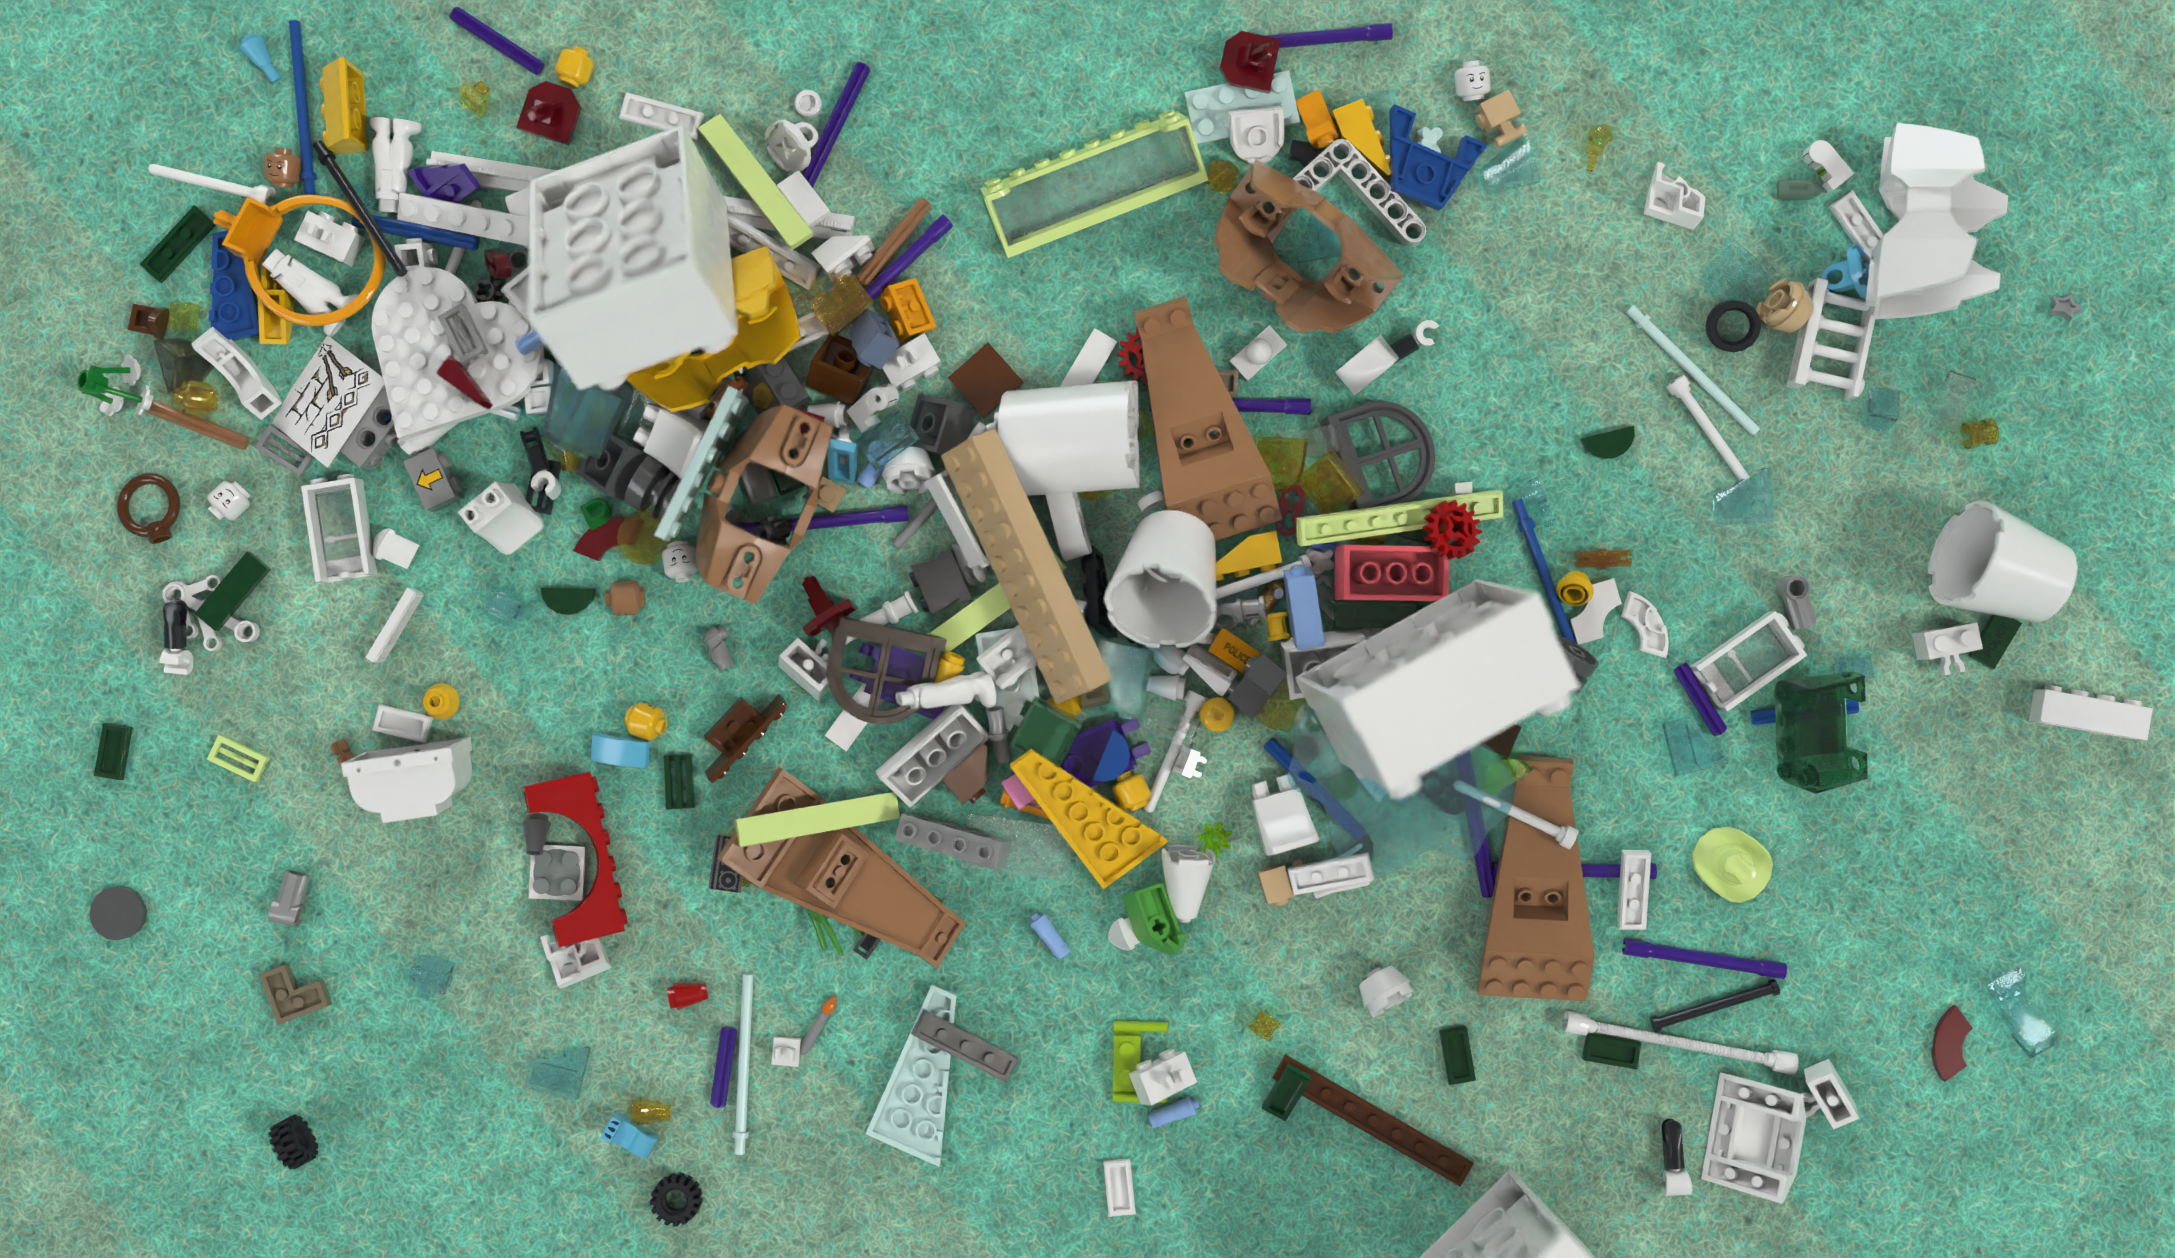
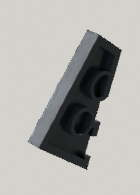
M1091 546L1092 553L1085 555L1081 559V566L1086 579V583L1083 584V592L1088 606L1085 609V618L1090 626L1106 638H1118L1117 628L1110 626V620L1107 616L1108 609L1104 604V590H1107L1108 579L1103 554L1094 546Z

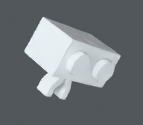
M307 211L294 240L352 267L365 240L364 237L358 234L359 229L346 222H343L342 226L334 223L335 218L322 211H319L318 215Z
M924 333L897 348L882 368L897 391L901 389L902 392H905L916 385L915 380L925 376L927 379L940 371L938 367L942 363Z
M1977 622L1962 623L1912 633L1917 660L1941 658L1939 666L1941 675H1950L1949 665L1951 663L1955 665V672H1965V666L1959 658V654L1983 649Z
M797 638L779 656L778 667L819 701L830 690L826 673L828 654L820 657L821 650L826 646L827 642L822 639L817 644L816 651L814 652Z
M1168 1049L1159 1054V1059L1153 1062L1151 1060L1141 1062L1136 1065L1137 1070L1129 1073L1140 1104L1153 1105L1197 1083L1185 1052Z
M1829 1059L1804 1069L1806 1084L1811 1090V1093H1801L1803 1094L1804 1102L1811 1103L1810 1106L1805 1107L1806 1118L1812 1116L1821 1108L1833 1129L1859 1119L1856 1104Z

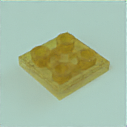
M1333 449L1295 478L1322 514L1340 512L1366 492Z

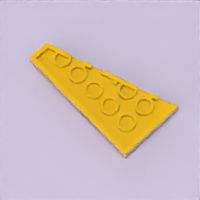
M1032 748L1009 764L1103 890L1169 842L1166 837Z

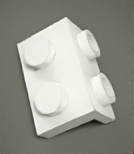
M1019 625L976 658L1000 690L1012 686L1020 675L1038 665Z

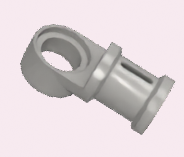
M1259 596L1258 599L1244 601L1237 599L1234 603L1218 605L1216 607L1214 626L1219 630L1221 628L1232 630L1236 627L1237 623H1244L1245 619L1260 617L1267 619L1265 597ZM1227 614L1232 618L1230 620H1221L1218 617Z

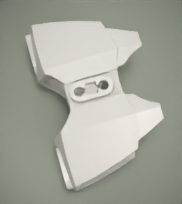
M1902 123L1896 124L1892 137H1885L1879 192L1887 209L1897 218L1898 223L1883 235L1871 255L1872 260H1870L1865 307H1872V314L1875 319L1906 318L1958 309L1963 300L1999 290L2000 273L1989 270L1971 260L1978 239L1968 233L1977 232L1987 223L2005 216L2008 204V195L1974 180L1973 175L1985 171L1983 153L1977 137L1929 126Z

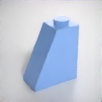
M1295 565L1289 570H1283L1289 628L1297 649L1302 650L1325 646L1315 577L1311 568L1304 565Z

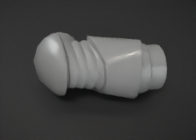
M722 625L716 628L712 626L703 637V642L708 644L713 664H716L720 671L735 663L723 641L728 636V632Z

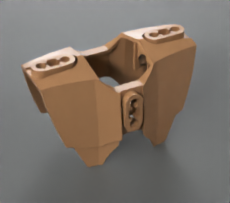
M1255 159L1229 197L1216 227L1213 242L1219 249V270L1230 283H1236L1248 290L1251 289L1253 291L1258 286L1262 296L1269 301L1278 302L1274 309L1281 316L1284 325L1299 333L1320 329L1328 333H1334L1358 324L1373 315L1400 282L1404 274L1348 214L1346 215L1325 199V196ZM1296 208H1308L1307 212L1328 226L1335 234L1338 232L1342 257L1320 281H1314L1300 275L1281 260L1273 248L1277 235ZM1377 282H1381L1384 288H1379Z
M783 404L772 407L753 418L746 430L736 439L730 450L715 467L722 470V472L714 470L709 479L706 490L712 492V495L704 492L701 517L697 529L698 540L695 549V559L699 573L706 584L745 601L757 604L787 555L805 537L804 534L814 511L817 510L818 484L833 426ZM805 422L808 424L809 430L801 434L799 427L801 423ZM791 448H794L796 451V456L793 459L788 456ZM749 462L761 464L779 471L807 485L808 499L791 534V539L783 546L742 530L724 518L738 480ZM750 551L752 557L750 560L745 561L743 556L746 552ZM739 576L742 579V584L736 588L732 585V581Z

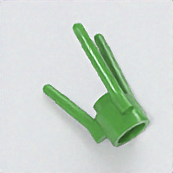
M809 909L810 913L808 915L813 921L822 950L826 951L827 945L820 923L823 924L839 956H843L844 952L827 920L829 917ZM851 927L859 936L862 937L864 935V932Z

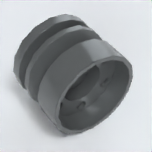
M649 455L634 473L625 493V503L640 512H644L650 507V517L653 519L659 517V522H661L682 479L673 471L669 473L670 469Z

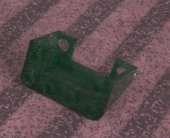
M1843 672L1778 681L1775 685L1774 696L1776 747L1779 763L1777 772L1779 777L1788 784L1815 794L1868 779L1867 753L1850 748L1847 745L1846 698L1861 703L1866 701L1865 675L1855 672ZM1856 683V693L1851 690L1850 684ZM1853 756H1854V757L1858 760V762H1859V769H1858V770L1855 769L1854 766H1853V764H1852V757H1853Z

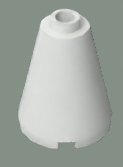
M1170 845L1168 851L1165 848L1162 849L1161 858L1166 891L1178 922L1188 923L1191 922V919L1197 917L1215 863V853L1210 849L1206 848V853L1197 852L1198 846Z

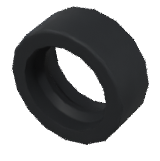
M1730 300L1722 302L1712 309L1707 317L1705 327L1707 337L1713 345L1723 351L1739 352L1752 346L1757 340L1761 330V321L1755 308L1746 302ZM1731 310H1738L1744 313L1749 319L1750 325L1746 336L1736 342L1725 341L1717 332L1719 318L1722 314Z

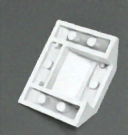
M1720 1072L1701 1179L1783 1204L1795 1179L1806 1124L1803 1094Z

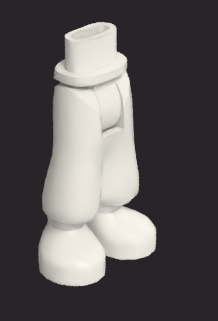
M384 117L370 118L369 125L376 132L372 142L375 162V199L378 200V211L398 214L399 193H406L409 175L407 172L413 157V145L409 141V137L419 134L422 131V124L397 118L391 120ZM394 133L393 140L391 142L390 135Z
M275 249L263 263V266L271 272L270 276L275 278L310 315L333 312L328 307V303L340 309L358 296V294L347 296L341 294L338 285L320 276L298 260L292 259L289 254L285 256L278 249ZM346 319L334 324L324 325V333L329 337L334 336Z
M984 671L966 676L958 675L938 683L917 684L907 688L906 692L896 693V701L899 705H910L913 709L918 708L919 705L924 708L968 704L972 702L973 698L976 701H980L985 707H993L996 704L994 682L991 676L985 674Z

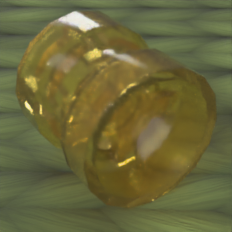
M1992 418L1980 420L1977 424L1972 421L1963 423L1960 426L1961 434L1969 432L1970 440L1962 441L1966 449L1977 448L1980 444L1985 446L1994 445L1998 442V426Z

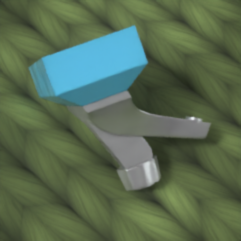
M847 425L840 427L838 431L839 436L831 433L827 449L828 479L855 484L857 477V444L851 442L849 437L851 436L852 429Z

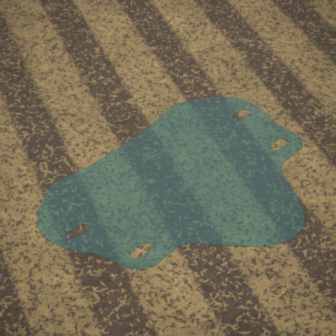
M1307 701L1301 705L1293 723L1294 753L1288 770V782L1294 790L1317 799L1324 805L1337 857L1368 852L1375 879L1396 871L1428 850H1437L1459 860L1473 858L1479 851L1489 831L1508 815L1513 805L1515 783L1509 769L1492 748L1485 743L1479 742L1419 775L1422 786L1412 794L1399 799H1391L1387 790L1367 778H1357L1354 770L1339 761L1314 709L1309 707ZM1310 721L1319 725L1321 732L1314 733L1305 729L1303 726L1304 722ZM1305 771L1316 776V782L1309 783L1300 779L1298 776L1299 772ZM1484 797H1490L1499 801L1501 807L1494 809L1483 803ZM1453 836L1464 838L1469 841V846L1467 848L1460 847L1452 843L1451 838Z

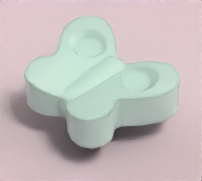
M1428 127L1419 129L1417 134L1420 140L1417 143L1441 153L1437 146V141L1443 135L1442 130L1438 127L1431 130Z

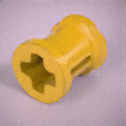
M1287 612L1267 614V619L1265 620H1267L1269 633L1267 637L1268 642L1291 638L1287 632L1285 619L1288 616Z

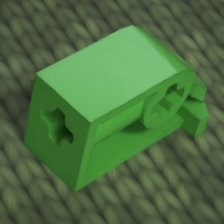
M1163 882L1122 896L1138 941L1169 955L1177 953L1182 948L1186 935L1185 933L1181 934Z

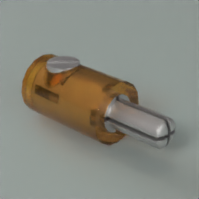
M1276 580L1268 582L1259 594V596L1265 597L1267 614L1272 612L1285 594V586ZM1260 618L1248 619L1247 623L1254 627Z

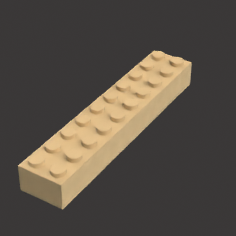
M996 429L973 436L941 455L945 468L952 479L957 494L966 509L968 517L973 524L980 543L991 563V567L1000 582L1003 593L1007 597L1056 705L1089 692L1112 680Z

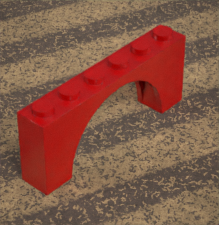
M586 772L523 786L522 789L528 813L550 812L571 819L587 833L596 852V876L587 896L570 912L551 919L556 946L563 947L625 931L624 925L628 924L627 915L624 908L620 909L618 898L622 897L619 882L614 883L612 872L616 871V865L613 855L608 856L606 846L610 845L608 830H603L601 819H604L605 815L602 803H597L595 793L599 792L596 776L591 777V773Z

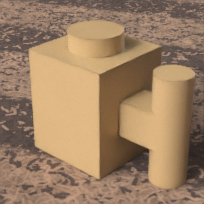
M1509 89L1480 103L1475 110L1477 113L1475 114V120L1480 129L1485 128L1487 134L1499 129L1501 135L1493 138L1497 148L1527 134L1524 124L1514 128L1511 123L1518 118L1521 112Z
M1301 858L1291 861L1292 866L1303 865ZM1281 863L1257 871L1267 904L1273 903V906L1277 907L1289 903L1288 898L1294 897L1285 865Z

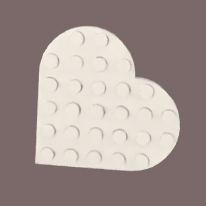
M417 268L408 271L402 277L397 276L383 289L374 306L372 334L397 438L405 440L509 407L524 398L532 389L530 387L537 375L541 373L544 362L543 344L526 355L521 354L516 347V340L535 330L528 319L517 308L509 304L496 301L478 303L471 289L461 279L439 268ZM461 303L467 307L489 351L485 355H479L477 360L472 359L468 365L463 366L493 404L490 409L479 405L437 375L438 369L448 356L459 361L438 316ZM458 313V316H459V318H460V320H461V322H462V324H463V326H464V328H465V330H466V332H467V334H468V336H469V338H470V340H471V342H472L474 348L476 349L477 346H476V344H475V342H474V340H473V338H472V336H471V334H470V332H469V330H468V328H467V326H466V324H465V322H464V320H463L461 314ZM452 317L448 320L465 354L469 353Z

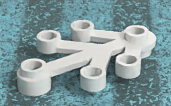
M210 575L205 580L191 585L174 581L164 588L162 596L165 603L177 600L174 597L175 591L180 590V600H183L187 607L197 611L205 600L201 601L193 597V595L206 590L214 591L215 588L211 587L210 581L215 578L219 585L223 579L217 575ZM187 608L186 627L191 626L193 632L190 636L186 635V639H193L198 635V627L191 623ZM231 616L224 624V626L234 630L235 637L241 642H253L260 634L259 626L253 621H240ZM198 617L204 636V648L208 651L219 650L222 646L221 638L216 636L215 631ZM250 626L253 629V633L248 637L245 634V629ZM212 638H214L217 643L214 648H211L209 646V641Z

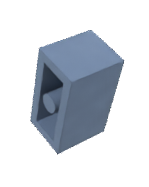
M867 308L848 332L853 343L852 347L858 354V360L868 367L873 365L881 370L900 345L888 320Z

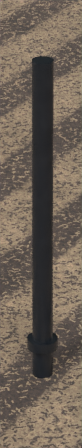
M316 141L313 147L318 153L320 163L327 167L399 277L406 275L408 272L406 267L336 163L334 153L327 149L323 141Z

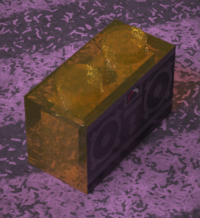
M716 834L708 889L741 893L745 891V887L750 886L751 882L717 859L733 834Z

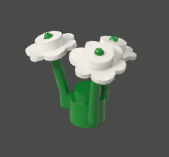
M130 354L125 355L121 367L101 368L91 365L89 370L84 369L81 371L77 382L78 389L83 394L102 400L100 412L105 413L107 416H112L114 412H118L122 408L123 398L139 402L136 409L138 415H141L144 409L149 410L153 404V395L149 394L150 389L148 385H145L140 396L121 391L115 386L112 388L108 387V378L104 377L103 374L122 373L125 383H129L130 386L135 385L136 380L141 375V368L137 360L133 359Z

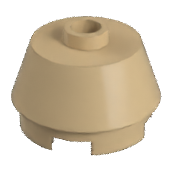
M1782 279L1768 289L1772 293L1764 304L1758 303L1756 310L1762 320V324L1766 328L1792 333L1807 322L1813 312L1814 304L1801 282Z

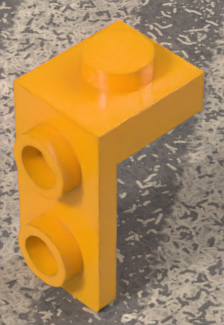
M1315 90L1296 100L1297 108L1307 129L1306 135L1315 149L1326 147L1332 144L1334 140L1340 138L1320 90Z

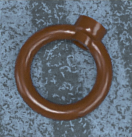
M142 474L134 477L126 483L118 497L117 513L122 525L129 532L137 536L148 537L151 544H159L172 538L169 528L175 523L180 511V497L176 487L167 478L158 474ZM153 484L165 491L169 502L168 511L161 521L150 523L145 527L137 524L131 518L129 501L132 494L139 487Z

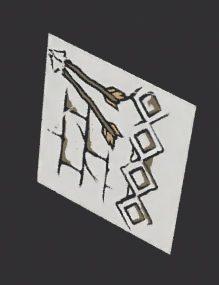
M327 335L290 389L272 424L328 468L385 385L383 377Z

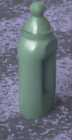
M1781 180L1777 182V198L1781 200H1809L1823 192L1827 193L1825 188L1810 180Z

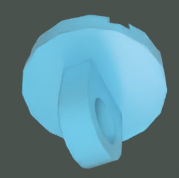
M1860 244L1848 246V260L1832 264L1823 271L1821 279L1828 280L1827 289L1830 292L1838 293L1856 288L1859 296L1866 298L1870 264L1868 265V262L1864 263L1862 257L1866 253ZM1843 273V278L1839 283L1830 284V278L1833 274Z

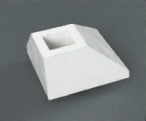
M868 235L831 237L811 252V254L834 284L836 281L841 283L852 275L851 270L858 264L861 266L866 265L873 256L875 248Z

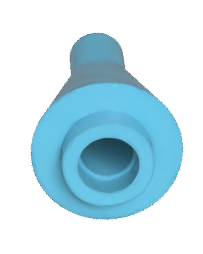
M250 34L240 41L239 50L264 71L272 84L279 81L281 77L272 65L263 36Z

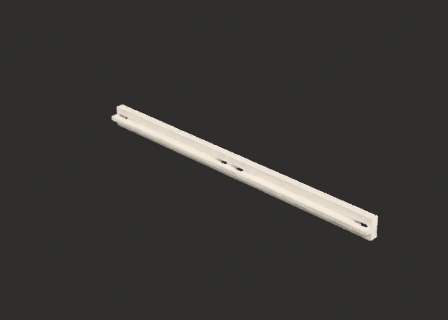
M432 151L431 159H427L426 162L428 166L465 163L481 187L509 192L521 191L530 187L531 180L558 171ZM723 196L726 200L727 213L758 230L777 233L752 200ZM831 213V215L810 228L813 232L812 238L827 241L835 236H852L855 217ZM831 228H833V229H839V230H846V232L834 231V230H831Z

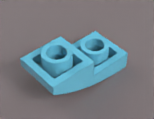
M598 732L592 735L591 761L626 767H649L650 741L628 735L619 738Z

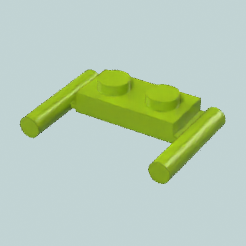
M1114 1021L1113 1102L1140 1103L1129 1073L1137 1070L1136 1065L1140 1063L1141 1032L1168 1033V1022ZM1167 1098L1157 1103H1167Z

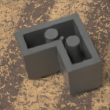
M1261 654L1258 658L1253 655L1243 669V672L1246 673L1244 678L1240 682L1235 680L1226 691L1229 694L1227 700L1251 720L1254 719L1288 675L1287 672L1264 654Z

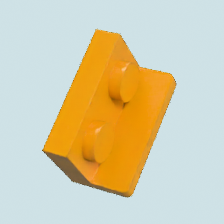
M917 278L890 285L880 294L881 306L888 313L891 320V328L900 343L906 342L910 337L932 331L937 327Z

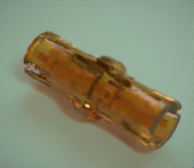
M1606 548L1588 552L1575 551V559H1586L1577 560L1575 568L1599 567L1600 570H1604L1607 567L1614 566L1630 567L1632 558H1628V556H1632V553L1629 549L1607 551Z

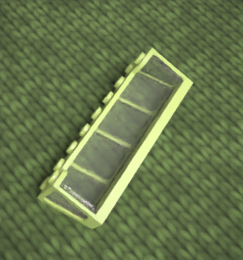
M1169 110L1160 114V119L1153 122L1143 120L1134 124L1135 129L1125 132L1124 129L1117 130L1109 134V139L1101 142L1099 139H1095L1085 143V148L1081 150L1068 149L1059 154L1060 158L1050 161L1049 158L1042 159L1034 163L1035 167L1025 171L1024 168L1016 169L1010 172V177L1006 179L993 178L984 183L985 187L980 188V191L1007 258L1208 181L1189 118L1179 112L1175 113L1174 110Z

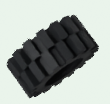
M291 1115L270 1128L271 1132H269V1137L272 1138L269 1140L270 1145H274L273 1153L277 1152L278 1156L276 1158L279 1161L283 1160L282 1165L288 1166L290 1170L297 1169L315 1159L319 1152L316 1150L319 1148L318 1144L315 1143L317 1139L312 1135L311 1128L307 1127L308 1122L306 1120L303 1121V1118L301 1116L297 1117V1115Z
M673 1173L668 1177L665 1176L656 1185L651 1194L653 1197L650 1200V1205H653L652 1213L658 1214L656 1219L659 1222L663 1219L665 1220L664 1225L669 1226L670 1223H673V1227H678L680 1223L684 1225L696 1215L703 1198H701L702 1190L698 1189V1182L694 1183L692 1181L693 1177L690 1175L686 1177L684 1173H679L678 1175ZM674 1189L681 1190L686 1195V1205L681 1209H674L669 1206L667 1202L669 1191Z

